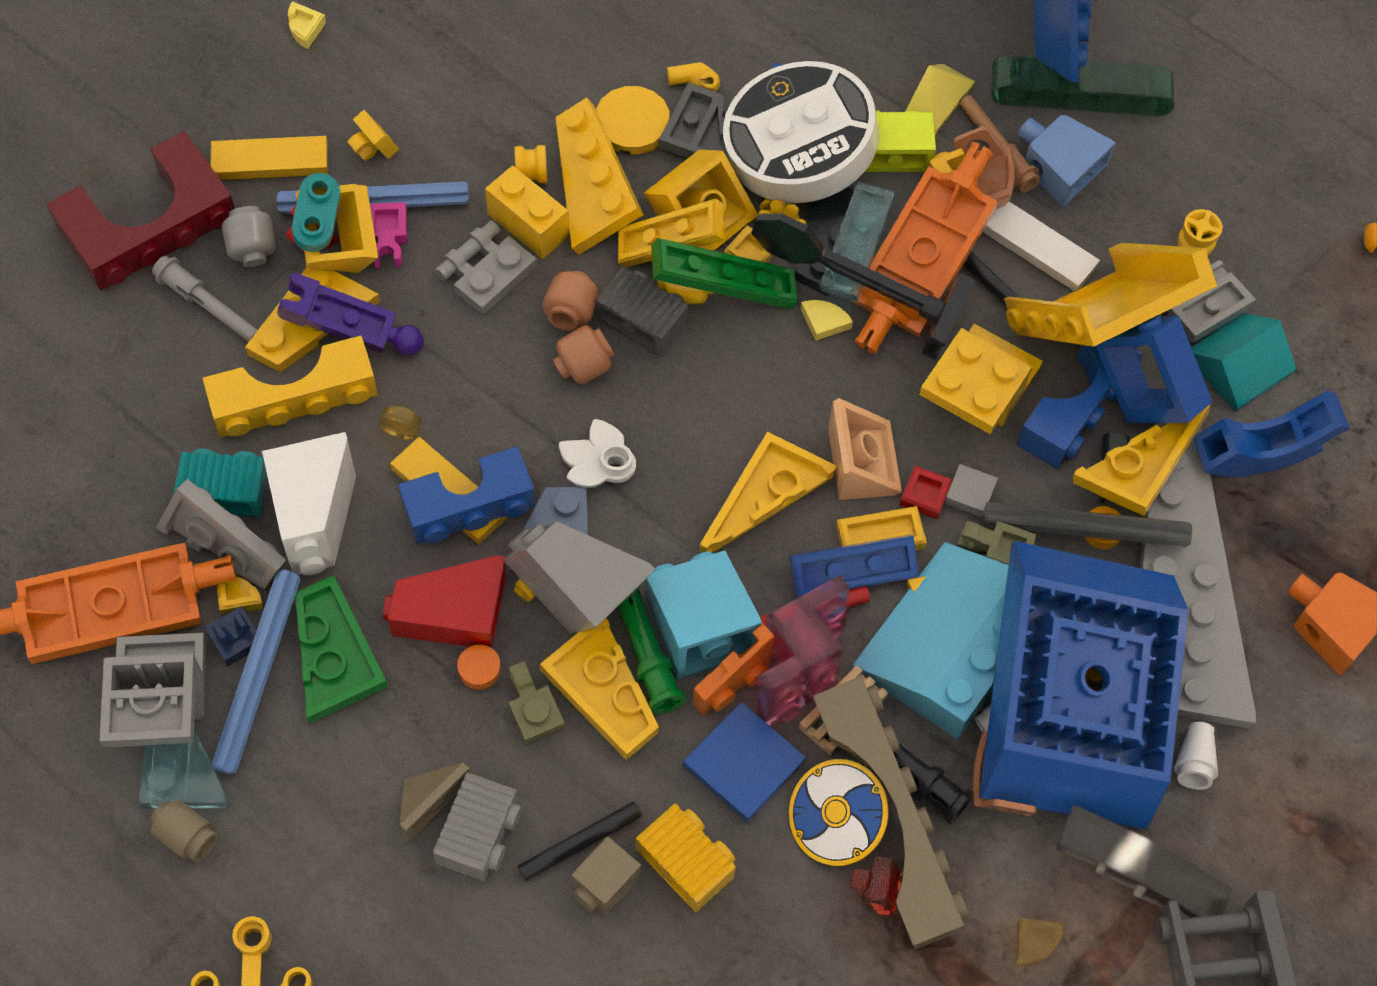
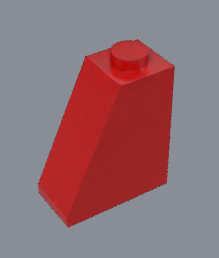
M496 555L397 580L394 594L386 596L383 609V619L388 620L392 636L466 647L486 645L493 648L507 577L506 563L503 560L505 556Z

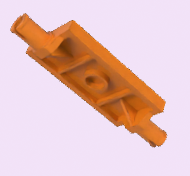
M972 142L957 170H952L950 173H941L928 166L868 268L925 296L930 294L943 300L997 208V200L983 194L977 188L979 185L976 182L993 156L991 150L983 146L982 150L979 151L980 144ZM858 284L851 296L852 303L871 313L854 343L863 350L867 346V352L872 354L877 353L891 326H898L920 338L930 322L919 316V312L861 284Z
M184 542L15 581L18 597L15 602L11 603L12 607L0 609V636L14 632L23 635L27 658L32 665L116 645L117 637L159 635L201 625L202 619L197 594L200 593L202 588L228 582H237L232 556L227 555L223 558L193 564V561H190L188 548Z

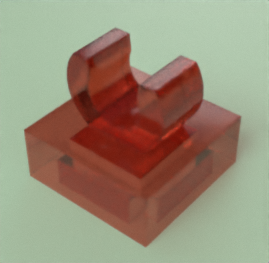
M875 857L872 872L853 870L850 888L857 889L856 896L867 898L877 914L895 916L896 901L903 873L892 858Z

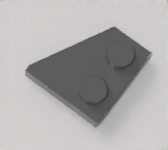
M688 83L659 139V148L685 158H689L698 150L724 151L729 161L723 139L725 110L723 95Z

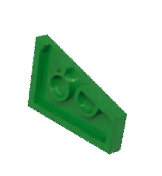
M333 575L297 591L295 601L301 646L302 676L305 689L306 718L308 724L379 692L387 688L388 685L335 576Z

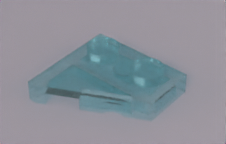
M195 727L194 743L144 745L139 804L142 809L157 808L163 802L167 801L170 803L175 799H180L191 808H228V800Z

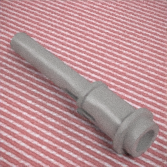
M163 256L155 263L152 274L155 276L158 284H166L188 303L195 301L247 342L258 331L257 328L204 289V282L200 279L198 280L181 267L180 260L176 257Z

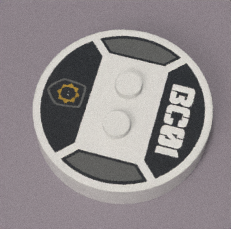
M803 61L770 69L746 84L735 96L726 112L723 124V139L734 172L742 184L749 190L770 200L781 199L784 203H805L820 200L842 191L865 172L873 160L878 147L879 125L873 98L865 84L857 76L833 64Z

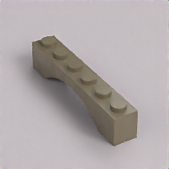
M860 676L813 695L831 743L851 754L876 775L897 810L903 829L905 860L902 884L896 904L914 949L916 950L964 931L965 927L962 919L969 916L968 910L960 891L951 893L945 876L952 874L942 848L933 851L927 835L935 832L925 807L916 809L910 793L917 791V787L909 767L899 768L894 752L901 750L892 726L882 727L877 712L884 710L875 685L866 688L864 680Z

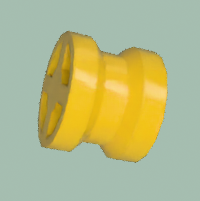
M537 145L535 149L515 146V167L530 180H536L539 184H547L545 145Z
M1199 209L1190 212L1186 216L1183 227L1178 234V246L1205 248L1207 256L1210 255L1215 249L1217 240L1222 233L1223 225L1220 218L1209 210Z

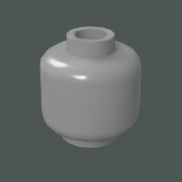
M256 206L239 207L229 212V217L222 224L227 255L234 261L243 262L245 267H257L267 262L266 257H269L277 249V239L271 216L266 212L260 211V208Z

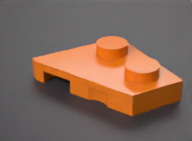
M764 624L760 625L753 632L755 642L740 655L736 651L731 652L713 672L708 674L694 688L692 704L702 716L713 709L717 712L721 711L735 699V692L746 684L750 687L758 684L769 673L768 668L770 666L774 635Z

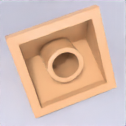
M840 398L834 400L828 433L833 464L837 466L835 479L838 499L849 500L896 496L902 493L890 420Z

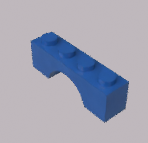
M1081 345L1076 358L1088 376L1089 388L1080 395L1067 399L1043 397L1023 425L1017 442L1019 447L1056 469L1060 468L1066 457L1073 460L1077 456L1085 442V439L1081 437L1085 429L1089 428L1093 431L1105 413V410L1101 408L1105 400L1108 399L1113 402L1116 398L1096 346ZM1133 346L1140 363L1144 352L1139 350L1140 346Z

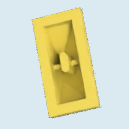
M945 64L929 65L906 111L933 112L934 133L936 135L958 107L961 100L972 89L975 81Z

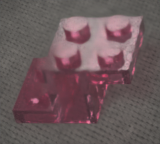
M841 575L767 615V628L774 635L770 660L774 668L758 676L757 714L768 725L776 721L783 723L790 720L800 711L802 706L814 700L813 695L833 688L839 683L842 647L835 638L846 627L850 587Z

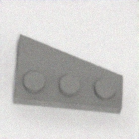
M188 479L177 488L156 526L157 530L166 535L174 530L188 538L186 546L198 553L204 548L218 555V558L231 555L235 567L234 573L263 589L274 580L276 573L280 571L286 562V559L279 554L278 550L271 543L260 539L246 527L245 523L238 516L227 512L213 500L212 496L205 489L197 487Z

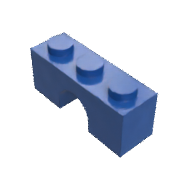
M518 446L479 458L478 463L482 482L475 491L469 494L459 495L448 491L442 484L438 472L398 484L401 503L416 545L424 542L430 544L438 543L446 539L449 534L464 529L470 531L478 530L486 526L489 521L504 516L509 518L518 517L526 513L529 508L535 507L534 487Z

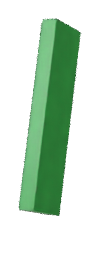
M657 238L651 244L653 280L790 310L798 304L794 269Z

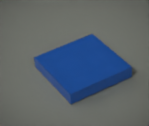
M741 701L683 761V767L748 823L805 763L806 757Z

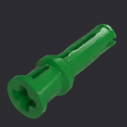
M636 588L630 594L629 600L625 598L618 605L639 661L636 672L638 680L645 683L651 699L648 705L653 714H665L681 707L687 698L684 691L678 690L672 674L675 668L674 664L668 656L662 654L643 604L640 590Z

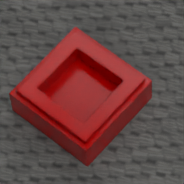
M914 466L899 505L905 508L917 506L919 513L938 520L953 480Z

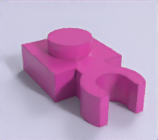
M406 202L370 204L378 259L373 262L375 268H380L381 257L390 254L394 256L395 266L401 267L403 258L399 244H407Z

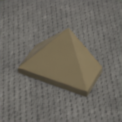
M464 762L404 779L400 828L403 838L409 844L455 800L467 772L470 773V768Z

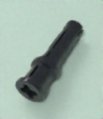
M899 743L901 750L894 752V756L899 768L909 767L917 787V791L913 792L915 798L920 802L923 800L929 802L945 815V821L948 824H953L966 809L974 793L969 789L963 791L944 776L942 768L936 766L930 768Z

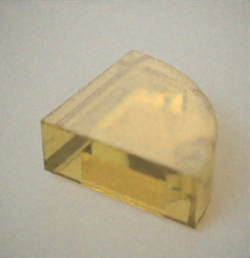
M1020 918L1017 922L1016 966H1030L1046 959L1060 942L1065 923Z

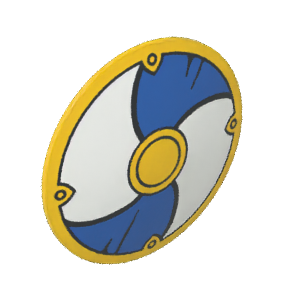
M833 759L811 768L797 783L789 804V823L797 844L809 857L826 865L845 866L864 859L878 846L888 824V799L880 780L867 767L851 760Z

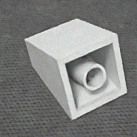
M346 432L262 451L280 535L292 572L298 575L310 576L321 573L325 568L335 566L356 480Z

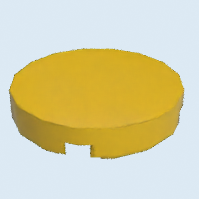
M624 86L612 90L600 100L596 108L614 151L619 153L620 150L630 151V155H640L659 146V139L669 121V109L664 99L654 91L641 86Z

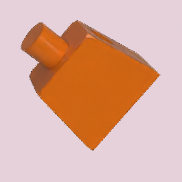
M1337 572L1324 588H1321L1302 573L1287 591L1290 596L1306 607L1294 623V628L1337 674L1342 676L1377 634V592L1343 573Z

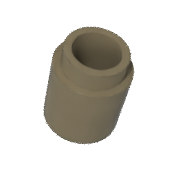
M175 799L170 803L167 801L163 802L156 808L150 818V823L152 824L151 836L183 860L191 859L195 863L201 862L212 851L219 838V834L213 830V824L180 799Z

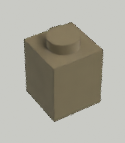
M607 836L571 875L572 888L575 890L572 895L589 912H593L596 908L601 914L606 916L641 878V864Z

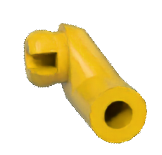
M702 62L667 67L669 86L691 83L714 92L720 86L719 75Z

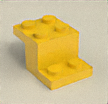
M973 324L969 332L963 328L960 329L921 386L919 395L991 434L996 425L1004 426L1040 371L1043 361L984 328Z

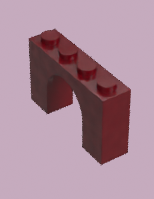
M185 131L150 148L158 172L174 193L171 206L159 219L137 227L114 224L100 213L81 185L46 203L55 226L100 291L110 285L121 283L127 276L145 266L154 265L161 257L180 247L191 245L202 235L214 229L222 228L224 220L229 217V212L235 209L230 192Z

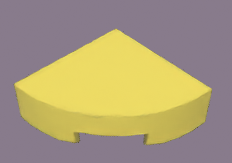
M293 1L288 9V23L293 38L301 46L309 49L326 24L325 14Z
M822 300L801 302L800 310L815 341L852 329V319L837 305Z

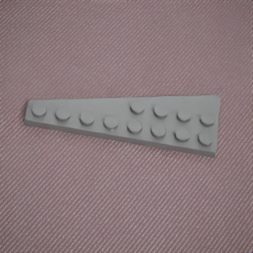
M1154 423V426L1158 425L1161 428L1168 423ZM1201 427L1199 428L1196 434L1202 431ZM1192 439L1145 515V518L1191 523V543L1189 546L1183 547L1142 542L1140 568L1174 575L1188 608L1177 716L1252 729L1256 724V711L1211 475L1205 473Z

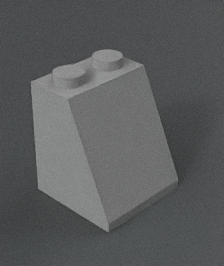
M558 521L544 527L537 523L530 530L528 528L523 530L508 544L512 551L503 559L569 634L596 628L655 570L650 563Z

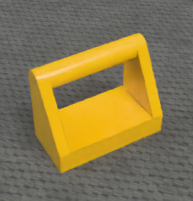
M339 185L340 202L336 218L342 252L320 254V251L308 252L304 250L306 267L359 273L378 259L368 190L365 185ZM322 187L313 190L316 195H324L327 192ZM299 190L295 193L296 200L298 199ZM310 223L305 227L308 231H317L315 223Z

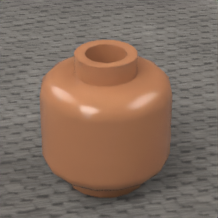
M561 272L553 277L542 302L543 311L550 323L556 328L565 331L578 329L583 325H588L595 311V300L599 296V290L589 276L583 272Z
M583 325L557 341L556 350L559 356L554 358L553 361L564 380L572 376L576 383L585 385L611 369L612 363L610 358L615 356L600 328L593 330L590 326Z

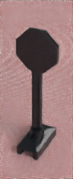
M783 213L759 214L751 232L762 247L774 256L791 264H815L819 262L830 270L919 312V316L933 322L922 354L935 360L938 358L942 347L946 345L975 282V279L961 273L943 300L930 294L925 296L851 259L824 249L822 242L808 225Z

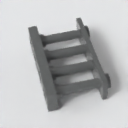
M1274 890L1255 892L1245 903L1243 911L1237 913L1181 919L1177 900L1168 901L1158 913L1159 917H1156L1155 920L1156 935L1159 943L1165 944L1174 986H1196L1195 981L1255 974L1259 979L1262 978L1264 986H1297ZM1246 930L1248 934H1252L1256 950L1253 952V956L1195 963L1190 961L1185 938L1187 936Z

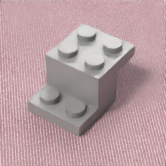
M204 633L117 637L116 657L104 658L99 738L103 748L194 743V720L204 719L207 641Z

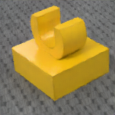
M365 110L353 118L362 131L354 134L347 143L364 161L371 159L377 150L387 159L400 150L382 127Z

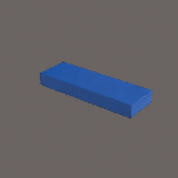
M913 535L789 555L794 593L797 598L919 577Z

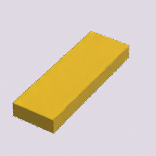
M327 136L211 141L210 166L220 180L309 176L315 173L328 175Z
M712 199L625 226L618 231V264L628 268L652 261L651 244L657 238L696 247L724 240L723 203L717 199Z
M420 437L390 463L391 470L405 482L438 472L444 487L454 494H469L478 488L477 485ZM504 516L489 521L486 526L478 530L470 531L464 529L462 531L480 545L508 517Z

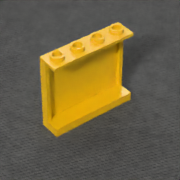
M1119 243L1108 249L1116 271L1053 302L1010 296L1004 298L1008 309L1006 311L1008 324L1016 332V335L1094 347L1217 287L1206 250L1200 247Z

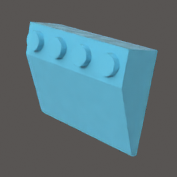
M944 542L919 575V577L926 576L915 592L911 588L908 590L854 662L852 669L857 665L863 670L862 674L868 678L870 676L876 681L875 685L880 688L883 687L890 695L958 740L993 692L1009 565Z

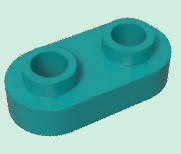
M324 173L311 174L303 180L300 186L292 223V236L296 245L308 252L321 251L332 240L340 202V188L337 181L330 175ZM317 187H322L327 192L324 195H316L313 190ZM310 223H315L320 228L317 231L311 232L305 227Z

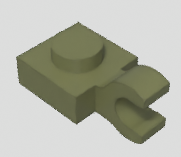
M966 521L957 546L971 552L984 551L986 552L985 557L1009 565L1011 543L1017 541L1034 545L1037 534L997 521L993 531L979 524Z
M524 661L508 667L510 681L518 698L508 702V707L525 745L565 729V722L549 687L545 686L538 690L535 689L530 672Z

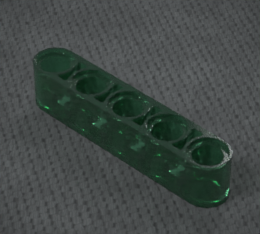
M1005 55L994 60L992 64V99L1000 105L1163 116L1172 112L1175 108L1174 73L1171 69L1163 66L1087 61V66L1080 67L1079 82H1070L1042 63L1037 57Z

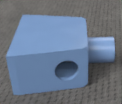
M1066 115L1059 116L1047 128L1033 118H1029L1018 132V137L1029 144L1025 159L1031 166L1034 165L1038 168L1039 184L1063 208L1109 164L1116 144L1110 138Z

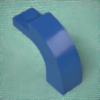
M1327 390L1296 409L1271 420L1257 423H1240L1224 418L1196 434L1193 441L1205 473L1221 477H1245L1282 469L1313 457L1324 451L1322 444L1349 430L1350 427L1336 393Z

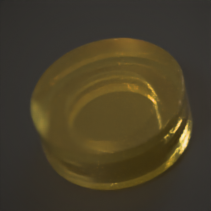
M396 405L385 407L379 420V426L383 431L394 437L406 440L415 439L422 425V420L418 414L408 408Z

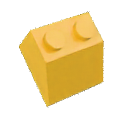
M698 150L644 192L656 216L712 199L722 202L724 240L700 246V248L713 251L758 216L724 151Z

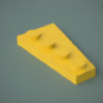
M587 97L555 117L566 207L569 212L571 247L578 255L644 215L593 103Z

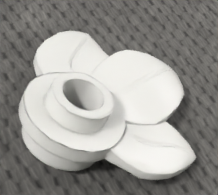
M593 420L590 427L589 440L559 442V451L563 461L569 467H572L567 475V481L576 486L591 488L599 486L606 481L621 483L630 479L635 473L636 459L630 449L624 445L623 434L605 421ZM612 464H618V465H620L621 467H613V466H610V465H612Z

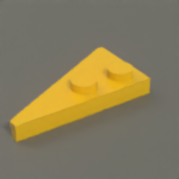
M1211 404L1188 423H1168L1161 428L1155 425L1130 439L1127 445L1116 447L1107 452L1105 459L1088 469H1085L1083 466L1078 468L1074 473L1073 483L1145 517L1209 414Z
M767 432L701 541L699 552L714 553L832 479L836 474L837 466Z

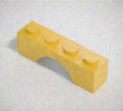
M362 335L323 345L319 361L314 369L301 380L291 384L270 385L262 383L250 376L243 367L203 377L212 416L220 438L242 436L252 429L267 425L279 426L293 418L308 414H323L333 407L348 403L360 404L370 397L378 396L374 374Z

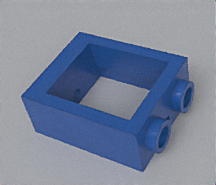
M1159 314L1096 345L1127 423H1188L1212 403L1179 315L1160 316ZM1150 345L1166 388H1149L1133 346Z

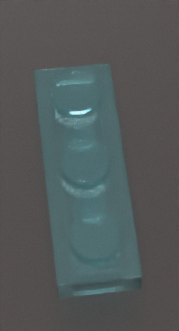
M857 182L832 252L838 253L870 269L895 201V192ZM827 267L819 285L822 292L858 302L863 289V285Z

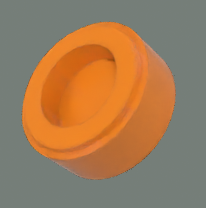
M473 645L465 649L459 656L457 663L459 677L467 687L483 690L493 686L499 679L501 674L500 659L496 651L491 647Z

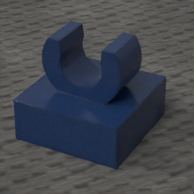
M242 606L204 627L206 634L227 667L249 655L257 631Z

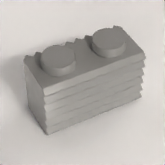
M467 772L448 814L444 828L437 840V844L434 847L435 863L447 869H452L455 872L477 878L480 881H486L490 870L497 872L506 850V846L501 845L506 829L515 830L522 812V806L517 804V790Z

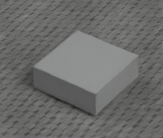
M959 464L944 504L983 518L986 503L990 501L998 478Z

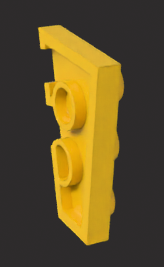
M306 267L301 274L319 281V285L374 305L380 303L378 293L336 271ZM290 291L282 298L291 301L301 300L298 295ZM278 304L245 346V350L248 356L281 373L318 347L319 340L328 335V333L307 325L302 327L281 319L277 314Z

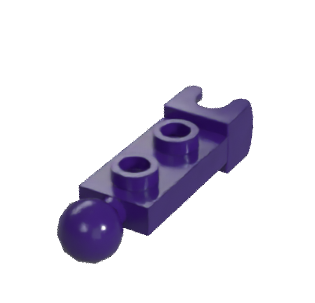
M299 273L291 274L288 289L291 293L298 295L301 300L291 301L282 299L277 311L281 319L302 327L307 325L344 340L362 335L365 347L379 353L383 352L386 341L393 343L396 351L404 356L415 355L422 349L424 338L420 329L414 325H404L399 328L392 326L397 313L319 285V281Z

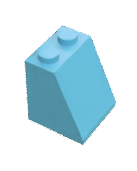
M726 551L715 554L713 552H703L695 555L690 561L675 566L673 564L660 565L654 568L655 570L645 579V594L667 655L674 664L675 668L673 671L677 680L716 669L731 652L736 651L740 655L754 644L755 635L753 632L762 625V622Z

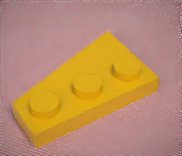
M607 617L596 628L578 632L540 663V671L625 760H628L658 734L659 726L638 682H635L620 645L617 644L610 630Z

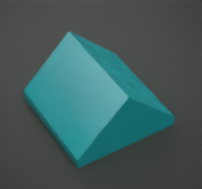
M1243 313L1191 347L1202 376L1235 412L1290 376L1296 370L1281 321L1272 318Z

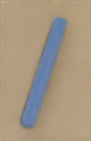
M465 181L367 187L370 204L406 202V206L409 208L465 205L469 203L470 199L469 186ZM298 190L278 192L276 202L280 214H292L290 210L297 204L295 193Z
M282 569L275 575L212 761V768L218 772L234 774L238 769L301 580L300 576L292 571Z

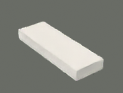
M1011 202L995 210L983 230V233L1072 291H1076L1083 286L1097 269L1100 262L1098 258Z

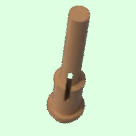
M972 95L965 96L961 100L960 106L976 127L985 126L989 128L1003 149L1010 147L1012 150L1015 164L1013 188L1020 190L1022 193L1034 189L1040 182L1038 168L1034 165L1031 166L1016 144H1009Z

